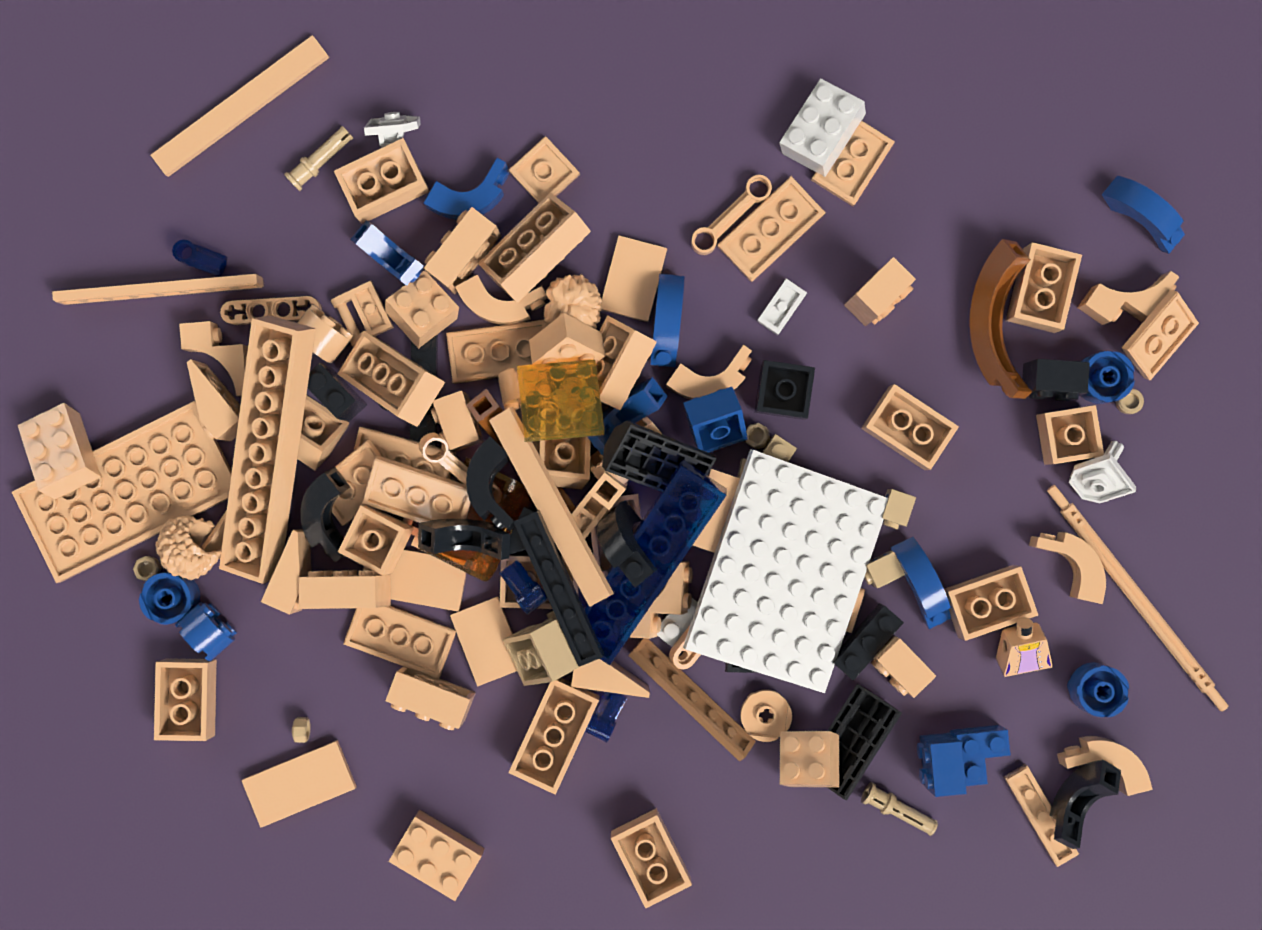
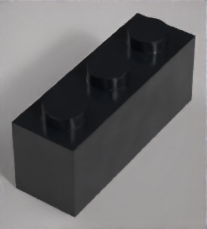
M879 603L841 646L838 656L833 663L854 681L904 622L885 605Z

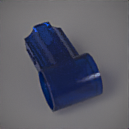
M179 240L173 245V256L185 266H191L221 277L222 273H224L227 266V256L193 244L189 240ZM188 247L192 248L191 256L183 259V250Z
M518 560L499 573L513 591L515 600L527 615L548 601L544 590L536 581L532 580Z
M604 692L597 710L593 712L585 732L607 743L617 722L615 721L627 696Z

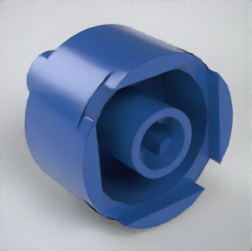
M1103 351L1090 355L1081 361L1090 362L1088 394L1081 395L1085 400L1095 404L1114 402L1126 397L1133 389L1135 382L1134 366L1122 353ZM1103 373H1105V375H1106V376L1104 377V380H1105L1106 382L1103 381V375H1102Z
M169 572L150 577L145 582L139 596V604L143 614L148 619L164 625L178 622L200 602V590L194 579L188 580L181 576H172ZM170 595H172V598H173V599H171V601H169L168 598H167V597H169Z
M199 602L175 626L183 628L179 631L180 635L198 654L203 650L208 654L205 659L212 661L235 640L234 635L238 632L228 621L226 623L221 621L218 617L221 613L212 603L203 604Z
M1096 662L1086 663L1074 671L1067 683V689L1073 703L1082 711L1093 716H1116L1128 704L1129 683L1120 671L1110 666Z

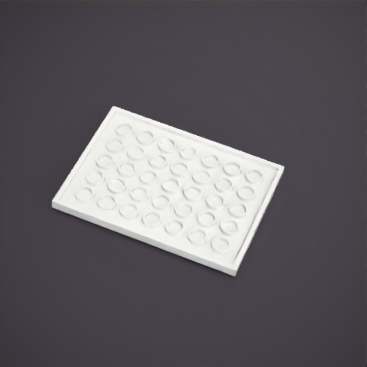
M750 449L683 648L825 693L835 665L833 662L838 656L867 570L866 565L869 564L884 520L882 516L888 498Z

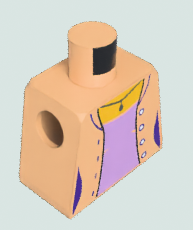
M1020 618L1017 621V626L1005 628L1002 631L996 660L1004 677L1052 668L1048 642L1038 623H1033L1029 618Z

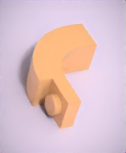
M478 275L455 286L463 302L474 314L485 321L498 325L523 323L530 320L531 318L526 310L530 308L532 311L544 306V300L548 299L541 286L528 293L518 303L515 300H498L487 292Z
M743 345L728 368L722 373L711 377L700 376L680 364L667 382L666 387L679 396L690 400L714 393L720 389L733 387L735 390L746 378L737 371L739 369L742 371L746 369L752 360L749 357L752 350Z
M607 471L604 472L571 514L584 539H586L627 488Z
M1058 532L1057 539L1056 536L1040 533V537L1031 536L1029 546L1059 553L1070 563L1073 570L1070 597L1103 604L1106 590L1105 571L1099 556L1089 544L1077 536L1064 532Z
M1097 736L1080 737L1081 748L1080 746H1070L1064 749L1065 752L1057 754L1059 764L1067 769L1098 760L1110 763L1121 770L1119 791L1127 796L1153 790L1148 772L1141 760L1132 751L1112 740Z

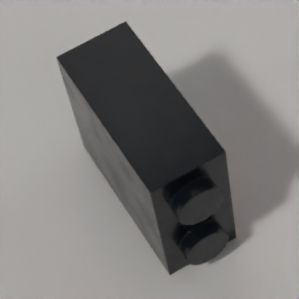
M319 363L310 371L307 388L337 419L350 422L368 405L333 368Z

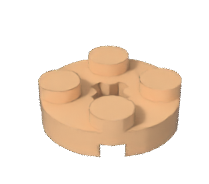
M762 689L752 692L747 696L741 707L740 719L746 732L758 741L771 742L780 737V732L788 731L792 722V711L786 699L778 692ZM764 709H769V713L773 714V718H768L767 722H763V718L759 717V713L764 712Z

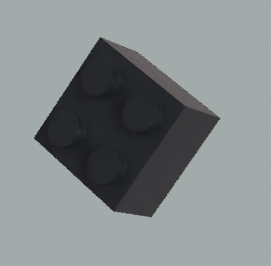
M1035 359L1024 363L1022 379L1032 391L1029 399H1045L1055 396L1056 401H1070V399H1079V395L1088 394L1090 362Z
M764 360L761 363L754 413L800 420L808 419L815 367Z

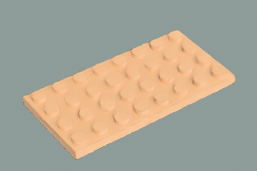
M196 401L93 451L101 477L57 499H53L40 492L36 482L33 481L12 492L56 583H61L159 534L169 519H176L178 516L185 515L195 516L228 499L232 470L216 438L211 439L204 432L202 427L205 425L199 419Z

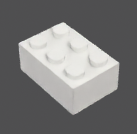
M820 78L779 142L782 154L826 177L865 116V102Z

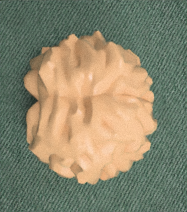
M581 274L567 275L564 278L557 277L556 280L552 281L546 290V295L551 302L545 305V323L549 325L561 314L565 313L596 329V323L600 322V311L602 310V299L596 285L589 282Z
M188 515L167 520L160 530L158 541L155 544L156 552L160 556L163 568L167 569L172 576H181L188 580L206 575L221 556V550L205 552L201 548L215 527L213 522L210 520L205 522L203 518L196 520L194 516Z

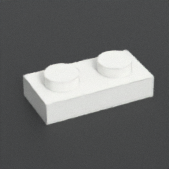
M786 279L757 322L778 336L807 292Z
M692 598L688 613L682 615L667 614L661 622V629L657 636L673 647L691 624L698 602Z

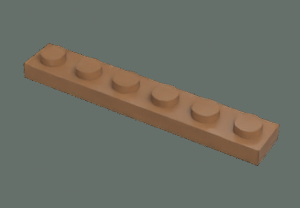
M643 638L628 656L739 762L743 760L756 741L681 669L677 668L649 639Z

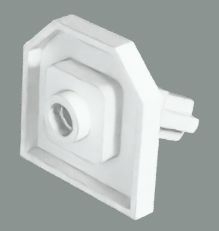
M399 112L385 113L382 118L370 119L364 127L365 136L378 135L379 144L383 148L402 139L404 132L418 129L421 125L420 117L400 116Z
M1112 441L1103 456L1074 465L1069 483L1082 499L1103 503L1136 492L1135 484L1117 462L1124 449L1123 444Z

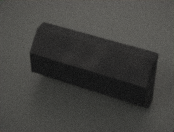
M625 421L616 426L604 446L602 467L607 472L692 503L716 458L713 454L633 422Z
M859 684L856 685L828 731L839 735V787L827 788L844 800L849 798L902 714L898 709Z

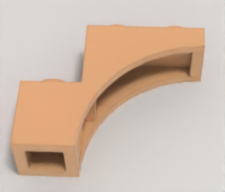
M1169 271L1162 274L1149 288L1132 293L1115 291L1102 284L1091 287L1077 308L1101 325L1111 321L1115 322L1121 315L1122 309L1142 322L1145 321L1170 290L1175 291L1177 287L1175 282L1179 276Z
M211 321L179 324L181 349L188 352L206 353L218 360L230 374L235 386L236 396L242 397L248 346L244 344L219 346V343L222 342V332L218 324Z
M672 562L668 583L653 602L640 609L621 611L620 637L645 639L657 637V633L661 629V619L658 617V613L677 615L688 613L692 602L691 594L688 593V583L692 581V568L689 567V562Z

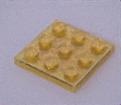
M595 360L517 366L524 442L604 435L605 430Z

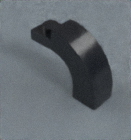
M490 436L477 449L470 461L466 477L467 493L473 508L484 521L493 514L490 520L500 530L505 527L510 532L515 527L514 520L496 503L492 492L494 478L510 461V458L506 451Z
M336 467L324 472L311 483L304 494L301 504V524L305 537L312 548L320 543L326 555L332 558L334 562L344 557L343 554L338 552L344 538L333 523L332 507L335 500L350 488V485Z
M625 500L615 506L599 521L597 534L601 548L613 568L619 567L636 588L658 569L638 545L633 535V528L642 520Z
M430 520L419 523L418 548L432 554L454 550H469L504 560L509 559L510 533L500 530L492 522L481 520Z
M1104 760L1093 761L1079 767L1064 781L1054 798L1050 810V816L1056 819L1054 840L1071 849L1080 848L1083 823L1087 811L1098 799L1118 795L1121 776L1120 769Z

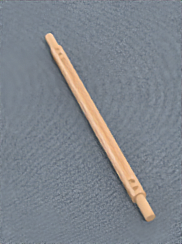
M1056 485L1048 488L1047 492L1060 507V513L1079 537L1094 549L1104 569L1200 691L1208 695L1219 711L1226 710L1229 705L1214 688L1215 683L1075 505L1067 501Z

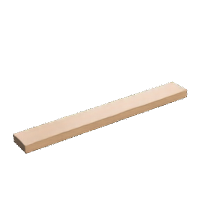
M312 35L151 154L152 158L167 177L171 176L329 59V56Z
M248 274L53 291L52 294L53 301L69 305L262 288L264 285L261 276Z
M510 407L490 419L492 427L537 510H540L556 546L589 607L614 594L514 407Z

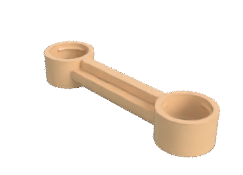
M763 175L751 177L747 182L745 192L708 228H699L694 232L691 240L693 250L700 255H708L713 252L717 239L754 203H762L769 197L772 190L770 180ZM755 181H761L766 184L768 191L763 197H755L750 192V184ZM700 233H707L711 235L713 245L706 250L700 249L695 245V238Z
M428 433L423 436L419 442V450L424 458L432 463L439 462L466 485L468 467L449 451L448 444L442 436L437 433ZM438 440L442 443L441 450L437 454L427 455L425 453L426 446L430 442ZM493 482L492 487L495 488V493L493 496L496 503L499 504L502 498V492L500 488L495 484V482Z

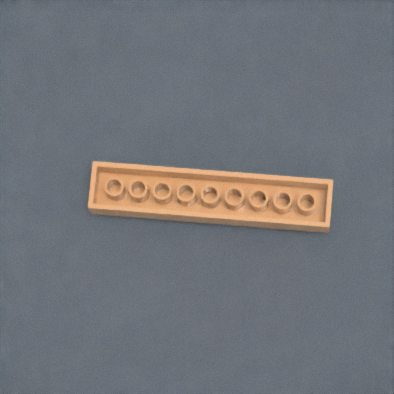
M274 316L252 318L219 566L221 570L261 584L271 580L285 548L316 328Z

